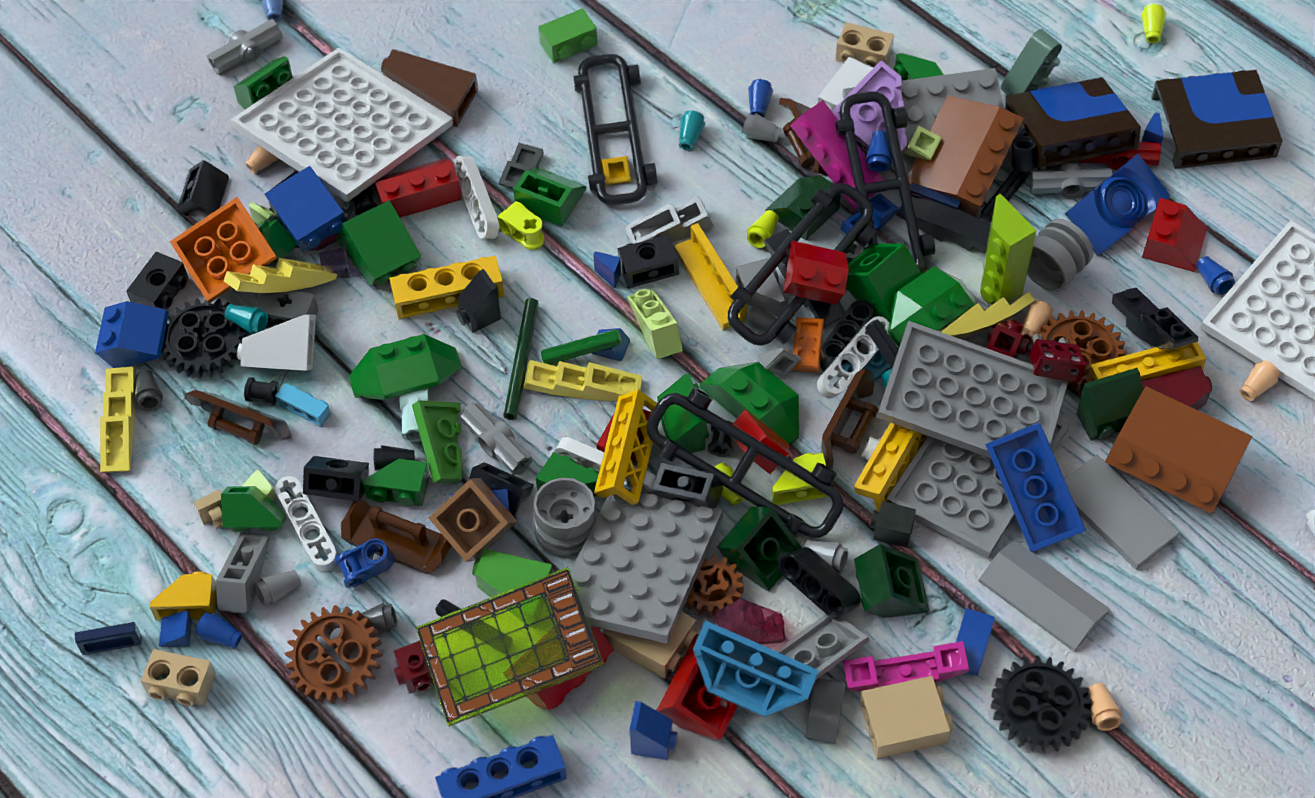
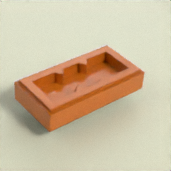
M796 317V327L798 329L795 331L793 353L800 356L801 360L791 371L819 373L824 319Z

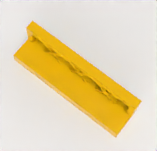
M694 224L691 226V239L674 245L679 261L721 329L726 330L731 328L727 317L728 310L734 301L730 297L738 286L699 224ZM748 303L738 314L741 322H744L747 317Z
M1198 342L1176 349L1155 347L1091 364L1089 372L1095 381L1138 368L1141 380L1200 366L1203 370L1207 358Z
M639 389L618 397L594 494L600 498L616 494L631 505L638 504L653 445L647 434L648 421H646L643 406L651 410V415L657 405V402ZM639 427L644 437L642 445H640L637 436ZM633 451L638 461L636 469H634L631 461ZM626 476H628L632 486L631 492L623 487Z
M890 422L854 485L855 493L874 499L877 511H880L882 501L886 502L893 488L928 436Z

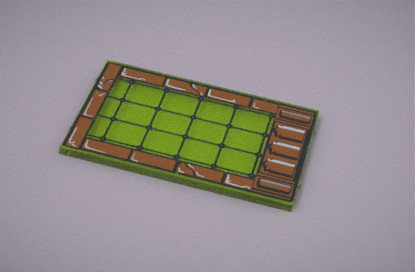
M568 567L416 627L422 651L424 652L440 700L439 704L442 707L449 727L604 666L597 646L598 642L594 638L578 594V588L575 586Z

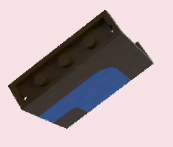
M1257 69L1163 79L1155 82L1151 98L1152 100L1160 99L1176 146L1172 160L1175 169L1277 158L1283 140Z
M1103 77L1007 95L1005 97V109L1024 118L1022 124L1037 144L1036 164L1039 168L1139 149L1141 126Z

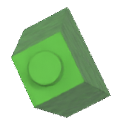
M484 549L481 558H476L472 574L476 577L477 587L493 599L552 576L553 571L551 564ZM541 595L536 596V597H534V598H531V599H529V600L526 599V601L521 602L520 604H523V603H525V602H528V601H531V600L536 599V598H538V597H541ZM544 598L522 605L521 610L526 624L529 625L539 621L545 605ZM517 604L514 605V606H511V607H509V608H506V610L517 606ZM519 608L509 610L511 614L524 623ZM538 623L533 624L529 627L532 629H536Z

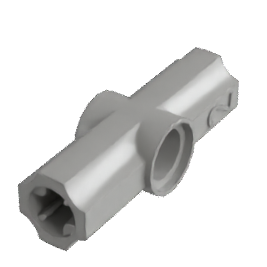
M273 19L268 20L249 32L245 30L236 31L230 37L229 43L208 54L207 59L217 74L222 73L241 61L251 63L260 56L262 49L282 39V32Z
M1070 163L1061 166L1058 170L1030 171V193H1061L1062 197L1066 199H1074L1080 197L1085 192H1091L1112 175V170L1109 168L1081 169L1079 165Z
M480 403L468 405L460 415L461 421L477 437L485 453L490 457L495 456L513 475H520L525 472L532 463V456L515 440L507 424L501 420L497 422Z

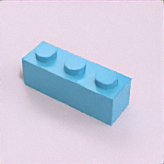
M285 383L275 395L279 406L319 427L323 425L331 414L329 405L325 401L314 398L310 393L300 391L294 385L290 386Z

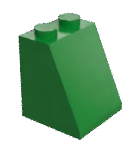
M390 200L342 223L341 232L338 233L336 241L370 286L377 283L380 286L390 282L389 278L393 277V275L401 271L403 274H406L417 267L416 264L421 254Z
M871 244L848 264L846 289L857 301L864 300L872 305L874 310L873 318L877 316L884 317L891 323L895 293L922 274L905 244Z

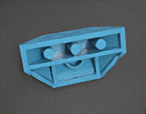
M706 620L693 648L709 693L763 717L807 700L819 670Z

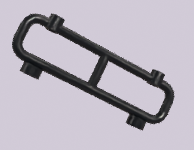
M616 54L588 57L581 62L578 67V75L573 76L575 91H581L593 174L588 175L590 191L595 190L598 199L604 204L623 205L634 203L645 196L648 185L658 184L655 163L644 164L631 88L632 85L641 84L638 64L627 65L625 59ZM615 64L619 71L626 121L596 125L588 70L593 66ZM628 131L637 189L631 193L610 195L606 192L598 135Z
M877 91L850 95L841 103V120L835 121L837 135H844L855 189L868 200V194L899 189L914 261L922 273L925 267L924 256L935 254V242L931 233L919 234L897 129L907 127L905 108L903 106L892 108L889 99ZM876 102L882 110L896 179L865 184L850 109L856 104ZM859 206V208H860V213H861V216H862L863 211H862V208ZM872 218V220H871V222L869 223V225H871V226L875 229L874 222H873V218ZM876 233L867 243L868 247L871 244H878Z
M846 183L834 184L826 192L820 189L811 200L815 205L745 288L740 285L730 298L734 302L728 310L727 319L729 325L747 342L763 346L776 338L785 345L798 329L790 320L807 298L795 296L766 333L762 335H757L739 320L738 314L785 257L789 259L792 240L798 242L838 194L847 195L862 208L863 214L834 250L846 253L855 241L864 248L875 235L877 230L869 225L873 218L872 204L857 189Z
M693 387L688 397L679 393H670L660 399L648 419L647 434L650 440L661 448L658 452L661 457L671 462L677 457L698 471L714 474L721 485L755 506L772 507L794 537H797L800 532L810 538H821L833 529L844 508L841 492L832 485L838 475L834 470L817 462L813 471L810 472L709 411L708 407L713 398L700 389ZM675 404L681 406L748 447L731 477L682 448L677 442L659 433V422L669 406ZM758 454L831 498L832 507L821 525L817 527L810 526L802 518L787 512L741 483Z

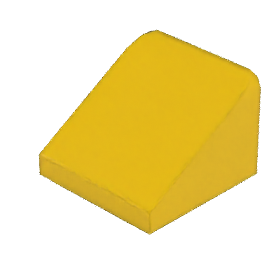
M628 156L601 160L606 186L632 182Z

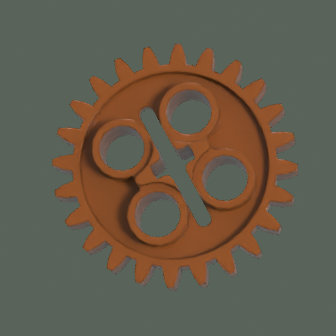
M1070 310L1067 318L1062 313L1058 314L1057 320L1050 317L1048 325L1043 324L1041 327L1042 331L1037 333L1038 335L1041 334L1043 340H1055L1058 342L1061 338H1067L1069 344L1079 345L1083 359L1088 365L1081 381H1068L1066 390L1070 385H1074L1075 391L1079 392L1080 387L1084 386L1085 383L1094 381L1089 372L1091 364L1126 355V351L1123 350L1125 341H1119L1121 333H1112L1114 324L1105 326L1104 317L1097 321L1095 320V313H1092L1088 318L1085 317L1083 310H1081L1079 316H1075L1073 311Z
M334 605L332 613L325 607H322L321 616L319 617L311 612L312 621L308 623L302 619L301 624L304 627L302 631L293 629L297 639L287 641L293 647L292 651L285 652V656L293 660L285 665L287 669L294 671L289 678L297 682L295 686L300 691L305 690V695L309 698L315 695V699L320 703L326 697L327 701L334 704L337 696L340 700L346 702L347 693L349 692L353 696L358 697L357 687L361 686L367 690L366 678L376 679L374 674L371 673L372 668H381V665L375 661V658L383 656L380 650L375 649L383 644L379 638L375 637L379 631L375 627H370L372 622L367 617L362 619V613L358 610L352 613L348 606L341 612V609ZM340 628L341 631L338 637L331 639L330 636L333 630ZM318 636H321L342 660L351 667L350 673H347L317 641ZM360 648L359 655L355 659L350 660L349 656L352 650ZM318 649L317 657L309 661L310 653ZM338 669L336 678L328 681L329 673L332 670Z

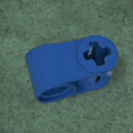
M371 539L354 549L339 554L334 559V563L337 567H340L343 573L345 587L353 588L390 569L394 564L395 558L394 553L382 540ZM383 550V556L379 560L374 561V554L377 551Z

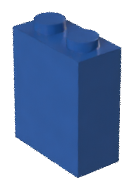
M308 166L265 193L270 207L302 252L317 247L322 240L330 235L341 232L342 223L347 221L344 212L311 166Z

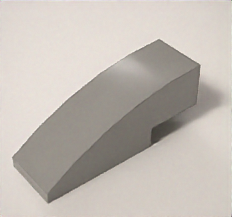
M697 196L676 208L670 203L624 227L631 243H638L655 236L660 237L669 234L671 241L675 242L690 237L691 226L698 223L703 231L714 227L704 203Z

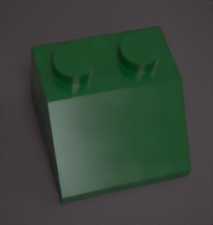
M821 175L799 178L765 212L768 210L775 212L779 217L778 222L793 231L815 205L811 200L820 189L826 192L834 184ZM838 194L801 238L807 240L840 209L841 194Z
M1138 368L1084 384L1076 414L1090 441L1099 438L1107 439L1121 431L1143 392Z
M751 506L716 548L727 558V562L730 565H737L739 573H742V575L764 590L770 591L782 576L779 568L780 559L802 548V546L772 507Z
M882 544L854 558L856 578L861 592V603L865 612L882 618H890L930 611L918 558Z

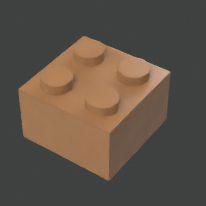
M481 478L469 479L429 517L430 521L465 562L475 561L476 558H479L484 549H489L518 522Z

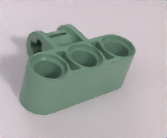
M1043 29L1037 30L1030 37L1002 82L1001 91L1006 95L1037 90L1039 85L1047 84L1050 73L1055 66L1060 64V60L1057 57L1062 50V44Z

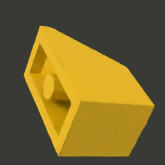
M194 572L193 574L181 575L150 601L149 607L155 620H162L164 617L181 611H189L192 619H201L206 612L210 614L215 613L217 590L213 574Z

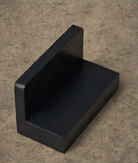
M205 160L199 162L189 169L176 211L187 215L197 208L210 215L218 210L229 175Z
M485 462L474 466L469 479L481 478L490 490L508 489L509 512L514 518H516L521 500L531 495L534 484Z

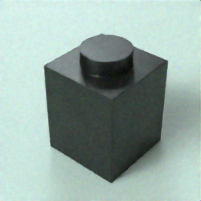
M882 501L880 511H874L871 519L870 528L875 529L873 540L908 548L916 509Z

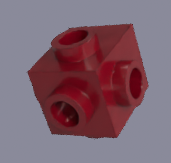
M1013 319L1004 320L997 325L994 324L987 338L990 341L987 349L1016 359L1019 355L1025 354L1030 344V340L1027 339L1030 331L1023 329L1024 325ZM1008 335L1015 338L1013 343L1008 341Z
M421 640L393 651L398 667L393 669L399 685H406L409 694L426 691L435 684Z

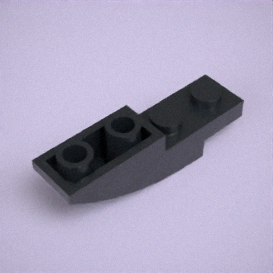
M1137 287L1113 294L1112 304L1126 317V327L1146 343L1162 349H1176L1198 342V336L1168 307L1158 309Z

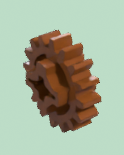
M712 555L711 561L704 559L693 585L695 591L699 592L700 595L698 597L692 588L687 598V608L692 609L696 607V615L698 616L705 611L708 618H712L713 612H717L720 617H724V609L733 612L734 603L740 604L741 594L744 593L742 573H736L737 565L727 566V558L725 557L721 562H718L716 555ZM724 577H726L730 581L731 586H729V582L726 581Z

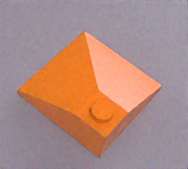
M238 197L169 241L208 303L232 288L224 282L227 271L250 274L253 264L266 266L277 258Z

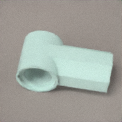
M429 388L400 395L402 436L405 440L421 442L412 405L418 400L430 401Z

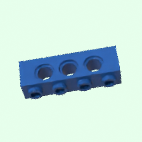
M553 735L547 737H535L528 744L519 747H507L499 754L489 758H476L469 765L461 768H448L439 776H436L435 779L441 798H516L566 780L567 774ZM527 761H535L537 763L533 768L523 767V764ZM500 771L508 773L503 779H495L493 777L494 774ZM469 782L478 783V786L472 790L464 789V786Z

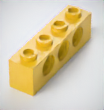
M496 255L480 257L476 260L462 263L456 262L438 268H428L424 271L410 274H400L389 278L398 319L458 307L457 298L482 269L486 271L497 287L498 298L505 297Z

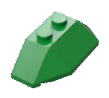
M933 266L895 293L888 333L899 347L908 321L938 331L978 302L962 280Z
M422 334L370 348L349 375V380L355 398L366 397L369 399L385 400L440 385L455 372L460 371L462 364L455 347Z
M760 362L720 367L699 384L703 391L736 419L747 409L789 443V446L799 438V395L772 372L766 370Z

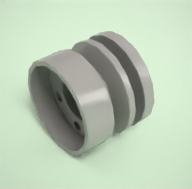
M1064 219L1050 221L1038 233V236L1035 237L1027 275L1033 282L1048 291L1058 292L1064 289L1074 279L1075 275L1092 261L1094 252L1089 238L1072 222Z
M558 478L550 480L540 487L534 498V532L537 542L544 550L554 555L569 556L578 554L595 523V499L593 493L586 484L576 479Z

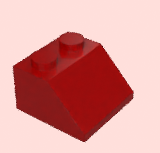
M1160 198L1142 258L1195 272L1208 228L1187 205Z
M792 240L783 293L836 305L845 295L849 270L846 254Z

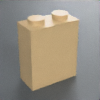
M683 612L680 614L668 644L607 629L603 631V635L615 652L663 679H666L670 671L675 672L683 659L681 655L686 648H689L691 642L698 634L696 632V619Z
M933 676L861 691L860 707L876 759L948 743L950 731H953V723L950 714L944 713L942 707L944 703L943 692L940 685H935Z

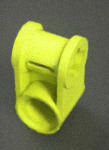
M515 201L497 216L499 229L524 248L536 250L544 244L545 239L541 232L543 226L541 219L527 210L520 202Z

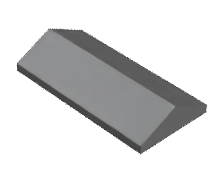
M1016 540L998 552L978 581L1073 652L1077 650L1110 612V608Z
M825 614L775 651L819 670L815 679L817 680L866 644L869 639L868 636L842 617L833 619Z

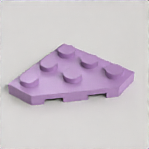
M881 60L846 97L857 93L877 91L889 99L892 108L904 107L901 92V76ZM842 101L832 111L838 120H841L840 106ZM876 102L856 104L851 107L850 115L854 122L855 138L866 149H869L872 133L875 131L886 132L881 107ZM905 128L897 129L901 152L903 153L907 147V136L905 135Z

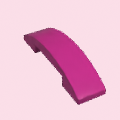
M963 641L933 646V651L888 659L874 661L873 656L843 660L848 691L858 692L933 676L934 682L937 683L969 672Z

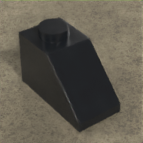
M482 269L457 298L459 310L456 311L457 317L463 326L467 324L472 333L501 320L497 287L486 271Z

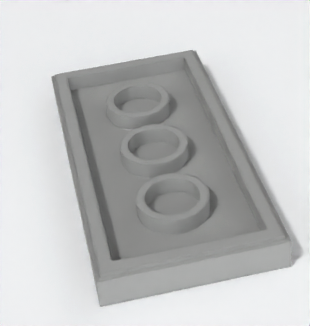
M1098 454L1064 478L1080 516L1135 569H1138L1178 538L1180 532L1115 470L1105 463Z

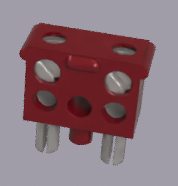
M1041 334L1033 335L1034 345L1029 356L1034 368V375L1055 380L1081 381L1088 363L1084 361L1079 345L1069 344L1067 338H1061L1056 342L1055 340H1043Z

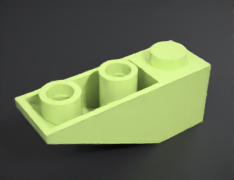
M642 289L633 295L627 296L647 345L656 359L682 352L678 324L653 289Z

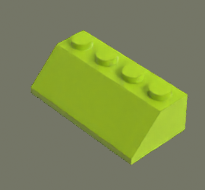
M1002 194L997 195L980 287L983 300L991 305L1003 297L1008 303H1011L1023 295L1037 231Z

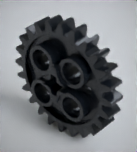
M196 298L195 305L191 306L188 302H184V310L176 307L177 315H168L169 323L166 325L161 354L163 359L167 360L170 368L175 366L178 374L185 370L187 377L196 372L198 378H201L203 372H207L209 377H212L213 370L217 369L222 374V366L233 367L231 360H238V345L242 344V338L247 337L249 332L234 322L225 319V310L231 304L230 302L222 305L221 299L218 298L214 304L208 303L207 300L201 304L199 299Z
M1036 656L1034 663L1031 664L1024 657L1022 667L1014 661L1011 665V671L1004 668L1001 675L1002 678L996 679V688H993L991 694L994 700H992L990 706L991 709L997 710L994 712L993 720H1002L999 731L1009 729L1008 740L1015 737L1019 738L1018 747H1022L1027 742L1030 743L1031 752L1035 750L1036 745H1041L1043 753H1046L1048 746L1052 745L1054 750L1058 752L1061 742L1070 747L1072 738L1079 740L1082 733L1081 730H1086L1088 725L1086 720L1090 719L1092 713L1088 709L1091 706L1092 699L1085 698L1088 695L1089 688H1080L1083 681L1082 677L1072 678L1074 668L1066 672L1062 670L1064 666L1063 661L1058 663L1057 666H1053L1051 657L1044 664L1041 663L1039 656ZM1027 682H1036L1040 687L1032 688ZM1055 696H1064L1068 701L1061 702ZM1022 706L1027 710V712H1018L1015 710L1014 707ZM1050 720L1055 724V726H1046L1045 724H1043L1042 721Z

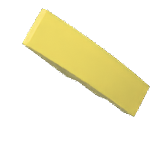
M279 258L276 268L253 264L250 274L227 271L224 282L236 291L274 293L314 287L336 280L337 274L324 265Z
M1028 291L1010 305L1004 297L986 310H983L980 304L977 303L940 332L959 339L981 333L993 327L994 324L997 325L1035 301V299Z
M530 360L527 365L524 389L578 399L618 401V397L637 389L641 390L642 375L590 362L585 368L559 361L557 366Z
M134 367L105 369L106 392H103V417H100L101 473L131 470L135 426L136 369Z

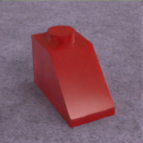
M747 409L732 423L785 457L789 454V443ZM735 440L745 453L748 447ZM760 454L754 460L768 474H771L778 466Z

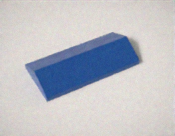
M1041 422L985 444L1031 552L1086 531Z

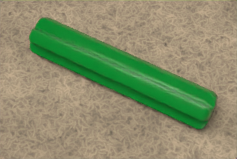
M614 329L546 348L541 351L542 361L550 365L619 346L621 344V336L618 330Z

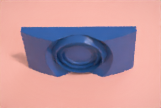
M1137 154L1065 212V215L1086 234L1093 246V251L1096 255H1099L1127 234L1143 218L1157 209L1160 198L1167 199L1170 194L1141 156Z

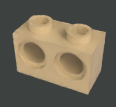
M846 22L837 42L836 61L845 63L848 57H851L873 68L881 60L888 64L893 51L894 34Z
M153 649L141 683L148 696L153 699L165 700V698L176 700L185 706H193L194 704L204 706L216 672L209 660ZM169 674L166 679L158 680L160 676ZM198 680L196 684L186 686L190 681Z

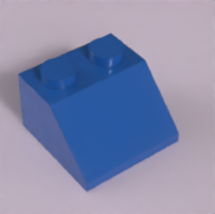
M128 301L105 307L95 354L113 368L128 367L159 359L169 312L166 309Z

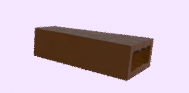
M392 49L388 58H385L381 65V72H383L384 76L453 118V126L458 127L478 92L476 73Z

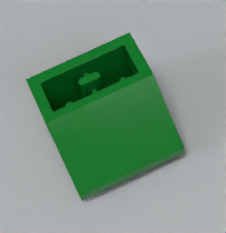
M286 56L274 59L233 86L238 104L246 110L291 80L293 76L289 59Z
M542 168L525 170L513 188L514 201L520 202L527 210L539 218L562 227L585 192L586 185Z
M690 374L683 375L657 396V403L663 396L670 393H679L688 397L692 388L699 389L697 383L693 384ZM679 405L669 406L661 419L666 438L677 442L682 448L691 453L705 450V439L709 438L707 422Z

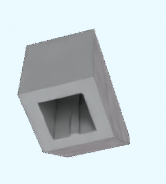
M768 259L736 266L737 286L741 285L745 288ZM776 269L748 301V305L756 308L760 306L770 314L779 317L785 310V305L788 304L787 294L783 293L784 288L780 289L778 285L779 277Z

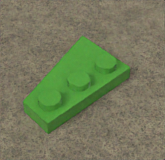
M418 400L412 405L433 483L455 484L462 479L461 449L458 446L461 424L457 423V414L461 412V403Z

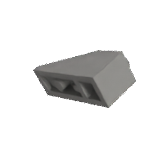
M240 533L216 579L218 610L230 611L232 613L248 612L256 595L254 584L259 582L269 544V535Z

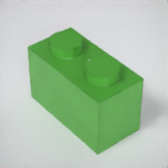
M583 8L538 26L540 44L553 63L598 45L597 27Z

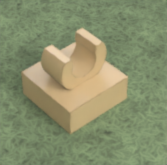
M220 489L193 502L203 525L212 521L216 529L223 526L222 492Z

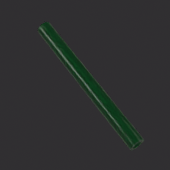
M527 298L525 300L503 417L508 420H515L518 415L539 304L538 300L534 298Z

